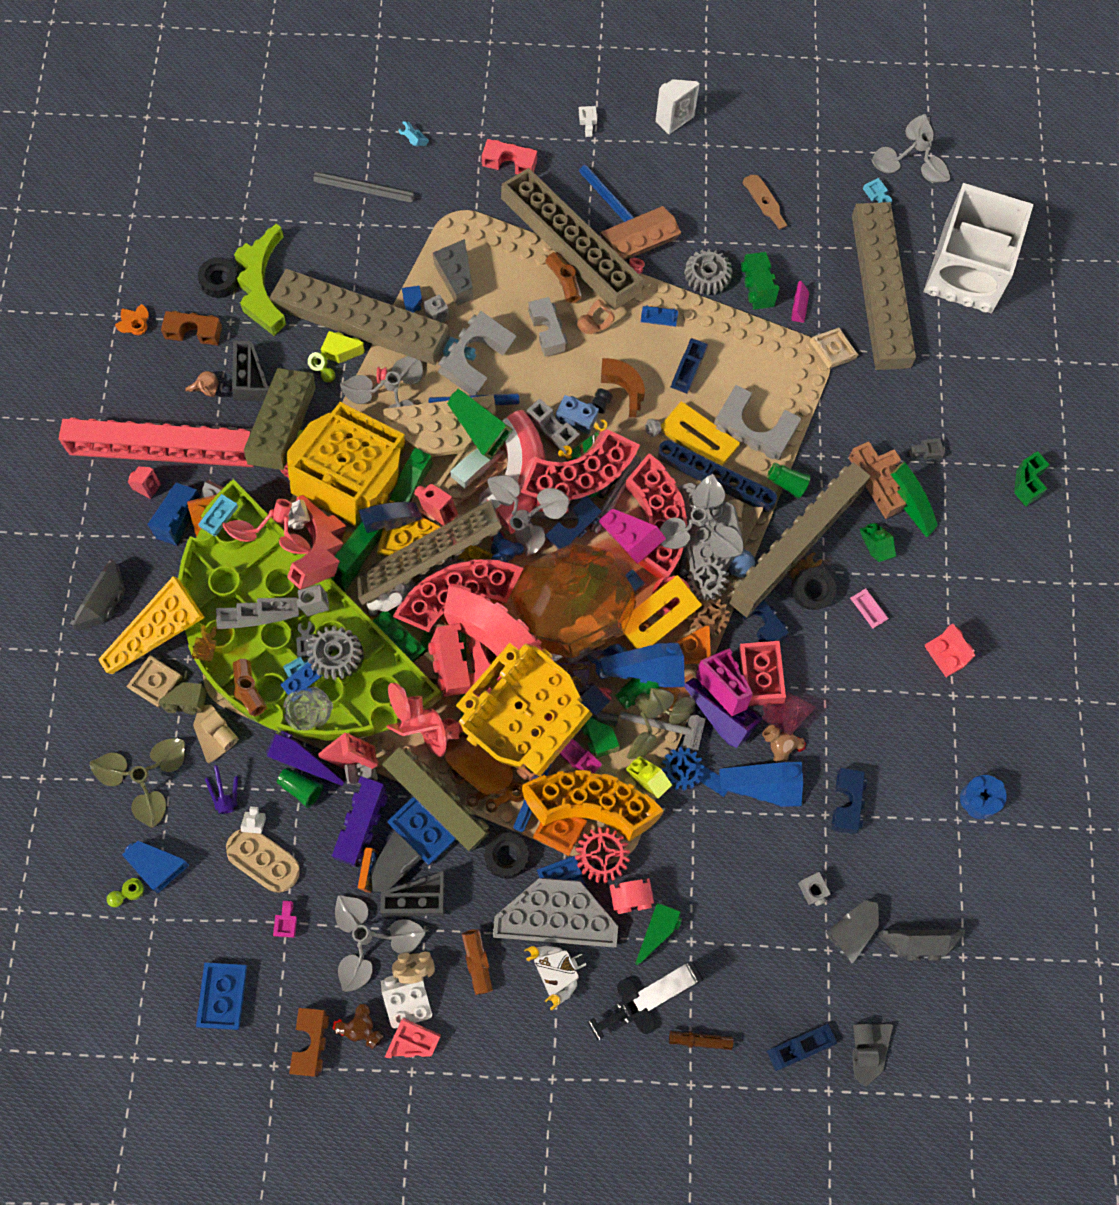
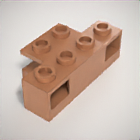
M869 441L853 448L849 460L871 475L866 488L884 518L887 519L902 512L906 503L897 492L900 486L890 475L896 469L895 465L901 461L895 449L878 456Z

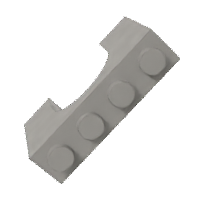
M482 311L477 316L474 314L468 322L470 324L469 328H464L458 336L461 338L459 342L456 343L454 341L448 350L451 352L449 356L446 357L444 355L438 364L441 366L438 371L441 375L470 395L477 394L487 377L469 365L464 355L465 346L472 342H482L503 356L516 338V335Z
M735 385L715 419L714 425L717 426L716 429L729 434L738 442L749 445L751 449L764 453L768 458L779 461L797 430L801 417L784 410L778 423L770 431H752L742 420V414L750 402L752 393Z

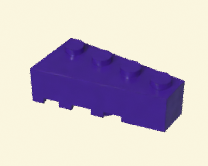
M360 776L358 781L361 784L359 792H354L352 798L353 810H349L345 817L344 826L347 827L345 830L342 829L340 831L332 854L334 860L356 868L358 863L363 861L366 844H370L373 833L371 831L373 826H377L381 814H379L381 806L384 807L388 800L386 789L382 783Z

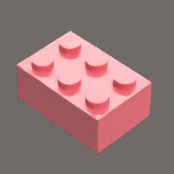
M780 642L740 644L741 673L744 675L753 693L748 706L784 704L786 694Z

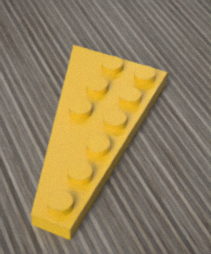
M422 517L421 520L388 531L383 528L377 551L378 555L389 556L440 528V526ZM476 545L464 548L465 550L459 554V558H463L464 561L491 560L493 554Z
M173 576L98 660L106 673L113 674L205 617L179 578Z

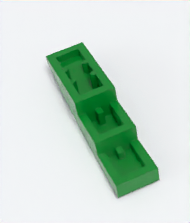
M903 462L890 475L900 486L897 492L907 504L903 509L925 537H928L938 524L923 488L908 465Z

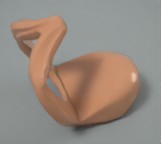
M599 299L591 306L587 315H582L578 319L577 325L583 333L594 334L607 329L613 323L615 315ZM601 306L609 315L602 324L598 325L593 320V313Z
M202 372L192 385L186 387L185 391H200L206 396L216 397V391L219 386L218 378L213 372Z

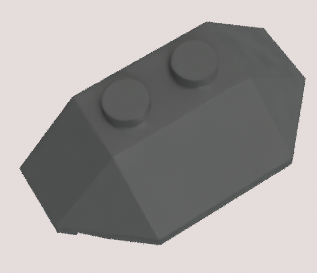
M110 558L108 564H106L70 623L75 630L81 631L106 623L108 618H111L114 614V608L117 603L123 599L125 587L119 566L115 560Z
M965 929L883 930L878 935L898 956L907 958V961H920V957H928V961H940L941 957L947 955L965 935Z

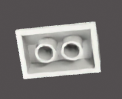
M672 79L660 87L656 122L668 134H671L695 116L699 83L697 81Z

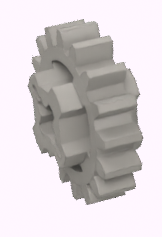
M708 558L707 561L701 559L700 565L695 562L696 568H690L689 570L692 572V575L687 576L691 580L688 583L689 587H692L690 591L696 594L695 596L699 599L702 597L706 601L709 597L715 600L716 594L722 596L720 591L722 589L726 590L727 588L724 584L729 583V580L725 578L729 575L727 571H724L726 567L718 560L714 561L711 558Z

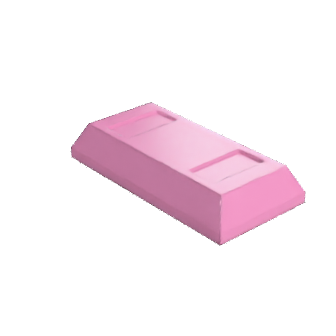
M866 588L850 598L873 629L889 619Z

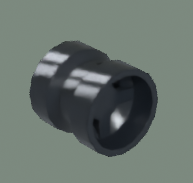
M598 388L595 392V398L591 399L590 403L599 409L598 413L604 414L607 410V404L611 403L613 395L603 388Z

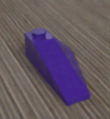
M694 677L684 685L718 734L730 746L738 748L763 720L749 708L731 716L702 683Z
M281 730V733L275 732L266 750L267 757L343 786V779L296 739L292 738L293 734Z

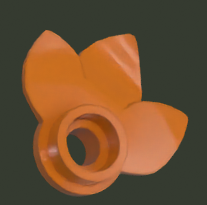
M141 304L135 312L122 309V321L115 324L117 330L134 335L144 334L148 328L146 321L149 318L146 307Z

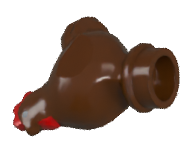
M365 1003L359 1004L356 1007L355 1017L349 1023L342 1022L339 1019L334 1021L332 1028L335 1030V1034L346 1036L351 1041L366 1040V1047L369 1046L372 1050L384 1037L379 1030L373 1031V1022L369 1016L370 1008Z

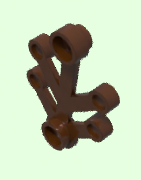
M452 769L451 779L457 784L469 783L463 777L457 779L455 776L458 773ZM513 778L510 788L504 792V795L495 800L489 799L486 802V810L493 813L497 810L498 806L510 800L513 802L523 801L525 799L522 792L523 784L515 782ZM518 790L520 795L516 796L513 792ZM480 791L475 794L471 793L467 796L466 803L470 807H475L478 801L490 795ZM475 798L476 802L471 803L469 802V799ZM490 803L495 804V807L489 808L488 805Z

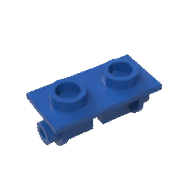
M648 305L642 307V323L676 327L678 310H675V308L672 310L649 307Z
M309 662L281 684L291 700L323 676L317 675V670L313 671L311 668L312 664H309Z

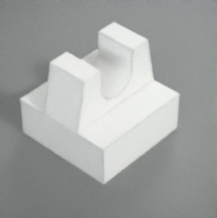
M250 807L249 812L244 814L241 832L261 834L266 820L265 813H259L258 807Z

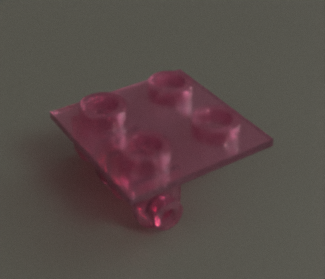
M785 691L786 699L784 704L773 705L772 703H765L762 709L765 715L762 719L791 736L816 707Z

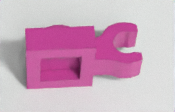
M283 901L282 915H275L274 937L295 938L297 917L291 916L293 911L292 901Z

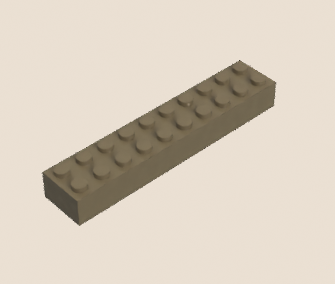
M529 168L502 183L501 199L555 252H558L568 265L573 266L575 272L613 310L618 309L641 294L644 279Z
M891 202L856 204L852 214L875 370L911 368L916 355Z
M285 269L270 296L271 302L279 311L432 365H436L450 338L447 324L289 269Z
M854 462L849 467L845 466L840 471V476L837 479L833 478L828 484V489L826 491L822 490L819 493L814 504L811 502L807 506L804 515H799L795 519L792 528L788 527L783 532L780 541L776 540L771 545L768 554L764 553L759 558V563L756 567L752 566L747 571V576L744 580H738L734 585L735 589L730 594L732 598L729 604L747 618L862 493L871 475Z

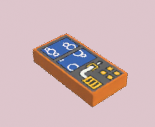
M366 848L364 851L358 882L360 890L372 893L373 887L371 869L379 855V852L373 848Z

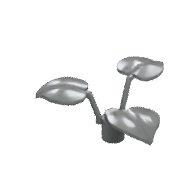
M926 114L916 117L907 125L905 130L906 136L915 142L904 153L897 157L896 152L892 148L882 147L875 152L871 159L878 170L884 173H894L900 169L898 160L902 159L915 147L918 151H926L924 158L926 163L921 166V172L925 179L935 183L948 182L950 180L949 171L940 158L932 156L928 159L929 150L931 149L929 145L933 141V130Z
M409 356L398 360L393 365L392 371L386 374L385 380H381V383L374 389H372V381L364 375L353 376L340 383V387L344 395L356 404L370 402L372 398L371 393H375L385 385L387 390L394 391L396 404H392L388 408L414 405L410 400H403L399 403L398 388L401 381L407 385H413L421 380L423 375L422 363L420 360Z
M713 474L706 477L694 491L693 501L697 508H694L691 512L692 519L689 520V525L686 527L685 522L680 518L666 520L660 528L666 539L660 545L670 549L682 548L690 541V535L687 531L691 529L693 524L699 527L706 525L716 536L711 540L710 547L717 557L731 558L740 556L743 553L741 536L734 528L724 526L717 533L708 522L706 513L708 507L716 509L725 500L724 489Z
M509 475L489 477L487 479L489 488L498 502L505 506H510L515 502L514 510L512 511L514 516L510 519V525L515 529L517 541L523 544L525 555L530 556L543 546L546 534L541 526L533 525L532 522H529L530 517L542 508L544 514L549 518L558 519L562 517L568 509L570 501L568 496L559 489L546 488L537 495V500L541 505L530 513L526 510L517 511V496L520 494V486L517 480Z
M339 895L335 906L337 925L344 932H352L353 939L358 942L357 947L360 957L348 955L339 964L338 977L342 991L350 992L357 990L370 980L373 966L370 961L363 960L362 945L370 943L372 937L391 940L392 949L399 954L410 953L417 948L425 936L424 929L413 921L402 919L391 924V936L371 932L366 926L360 925L368 918L369 910L365 902L358 898Z

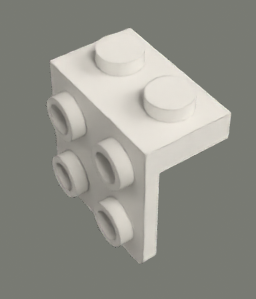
M389 976L381 981L382 995L392 1028H398L402 1017L414 1023L432 1017L423 977V981L413 984L400 983L399 978L394 979L393 976Z

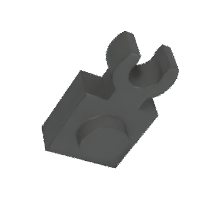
M308 622L306 630L303 624L298 625V631L302 635V637L296 638L298 657H309L307 656V651L311 649L308 647V643H314L311 639L312 636L318 638L316 634H313L315 625L312 622Z

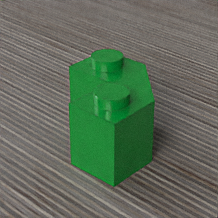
M1038 451L1024 459L1016 471L1014 493L1025 507L1039 499L1047 490L1038 477L1045 472L1049 464Z

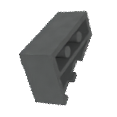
M465 239L433 252L434 265L457 306L472 300L473 287Z
M233 340V400L264 401L269 386L266 383L265 375L259 364L252 341Z
M444 871L381 892V915L383 917L444 916Z

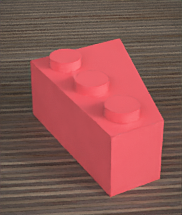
M460 624L437 627L431 642L428 644L429 653L434 658L433 668L439 677L438 688L443 692L444 697L466 694L471 686L467 662L463 661L461 649H464L463 642L459 643L458 631L461 630Z

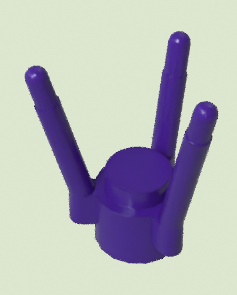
M215 765L214 770L220 795L218 800L209 778H205L215 810H218V814L234 812V807L238 806V776L234 777L232 798H230V795H224L218 766Z

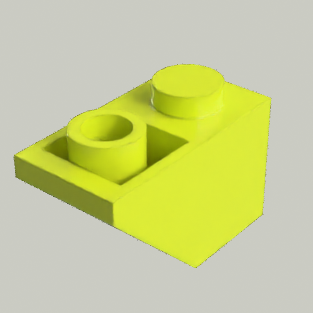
M331 331L328 332L321 347V352L327 359L337 363H342L362 355L365 351L363 342L359 339L349 338L342 333Z
M641 756L633 760L626 768V771L648 793L657 799L672 786L662 769Z

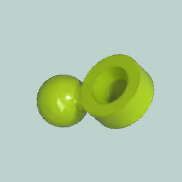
M321 352L312 353L308 358L309 367L314 371H321V378L324 382H332L335 379V372L331 368L326 367L328 363L327 357ZM318 358L321 360V364H318Z
M136 878L128 879L123 884L121 892L112 891L108 894V905L119 907L125 898L129 900L139 899L144 893L142 882ZM135 885L137 887L136 890L133 892L129 891L130 886Z

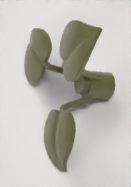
M651 688L650 696L645 692L638 695L635 699V704L642 710L640 715L646 723L648 732H642L638 735L628 752L627 758L635 759L640 756L642 757L648 754L656 744L657 737L652 734L653 730L647 717L655 718L660 713L665 712L671 715L669 718L671 724H681L693 713L696 706L695 700L692 697H683L675 703L672 711H669L667 709L670 708L674 701V696L671 692L664 689Z
M173 738L157 743L150 752V758L156 764L146 768L136 766L131 771L125 772L127 761L118 753H108L90 761V767L95 777L104 785H120L123 781V775H130L134 782L140 784L145 795H138L133 800L131 806L132 813L137 820L153 828L162 820L165 814L166 800L158 791L148 793L145 782L149 779L148 771L158 766L165 772H174L179 769L184 762L185 742L182 739Z

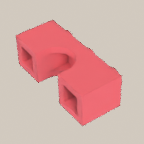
M487 139L482 153V166L499 170L501 163L512 161L515 163V174L518 175L528 168L534 173L537 164V151L531 148L503 143L498 140Z

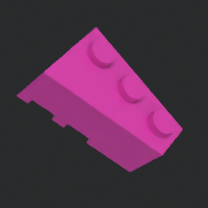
M613 508L599 520V523L637 564L666 539L657 526Z
M729 648L701 660L695 677L728 713L734 716L747 710L753 693L744 675L740 674L738 670L739 665L737 662H734L731 656L732 651Z

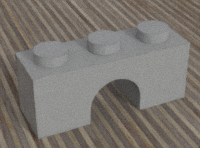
M549 297L528 302V312L533 326L545 325L549 328L547 331L539 333V343L544 357L565 352V344H568L566 334L561 332L562 323L560 318H556L557 310L555 304L551 303Z
M538 399L527 409V415L532 420L536 429L558 449L562 450L564 454H566V450L563 446H570L573 450L579 444L580 434L567 422L564 425L559 423L553 415V410L541 399Z

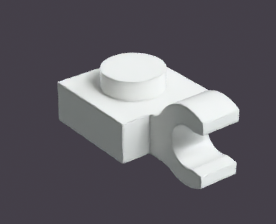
M596 106L579 107L580 125H585L586 137H592V125L597 124Z

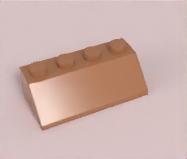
M663 206L600 232L602 239L624 261L671 242L681 234L674 216Z

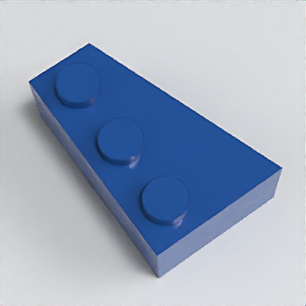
M179 483L174 484L147 524L156 539L178 545L191 518L187 502L200 498L196 489Z

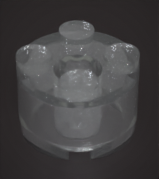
M315 686L290 693L285 699L284 708L286 707V714L284 716L287 723L295 730L313 729L322 726L328 721L333 710V703L324 691Z

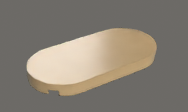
M240 829L229 837L226 844L229 861L266 889L272 892H284L296 884L300 874L297 860L262 833L241 832Z

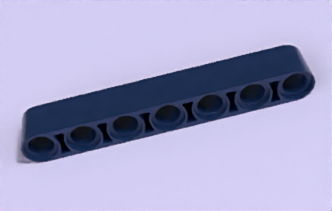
M666 440L660 444L658 459L662 463L701 482L706 477L717 474L721 478L716 479L726 494L752 507H763V512H770L774 508L777 495L773 490L672 441ZM664 450H668V451H670L671 453L666 454V453H664L663 451H664ZM680 458H685L687 461H686V462H682V461H680L679 459H680ZM697 466H701V467H703L704 469H703V470H698L696 467H697ZM730 483H736L738 486H731ZM746 491H752L754 495H750ZM763 499H769L771 503H766Z

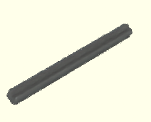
M315 172L313 176L314 182L411 203L414 200V193L410 191L321 172Z

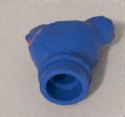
M501 531L491 536L492 544L490 550L493 554L491 560L508 562L516 555L520 556L524 552L523 544L519 542L513 543L503 537L504 533Z

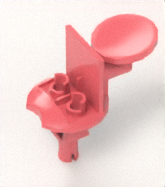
M389 684L388 694L392 708L402 722L389 724L387 728L401 736L421 732L430 753L442 757L445 754L447 740L459 739V734L464 732L459 721L451 718L442 720L434 709L423 710L422 696L407 697L405 689L400 687L399 684Z

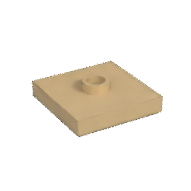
M840 328L819 334L810 339L811 344L828 369L855 360L858 357L857 352Z
M150 655L126 687L160 709L159 699L172 691L183 676Z

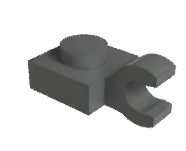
M940 438L922 440L921 445L911 446L912 450L908 451L910 458L924 455V460L942 458L944 456Z

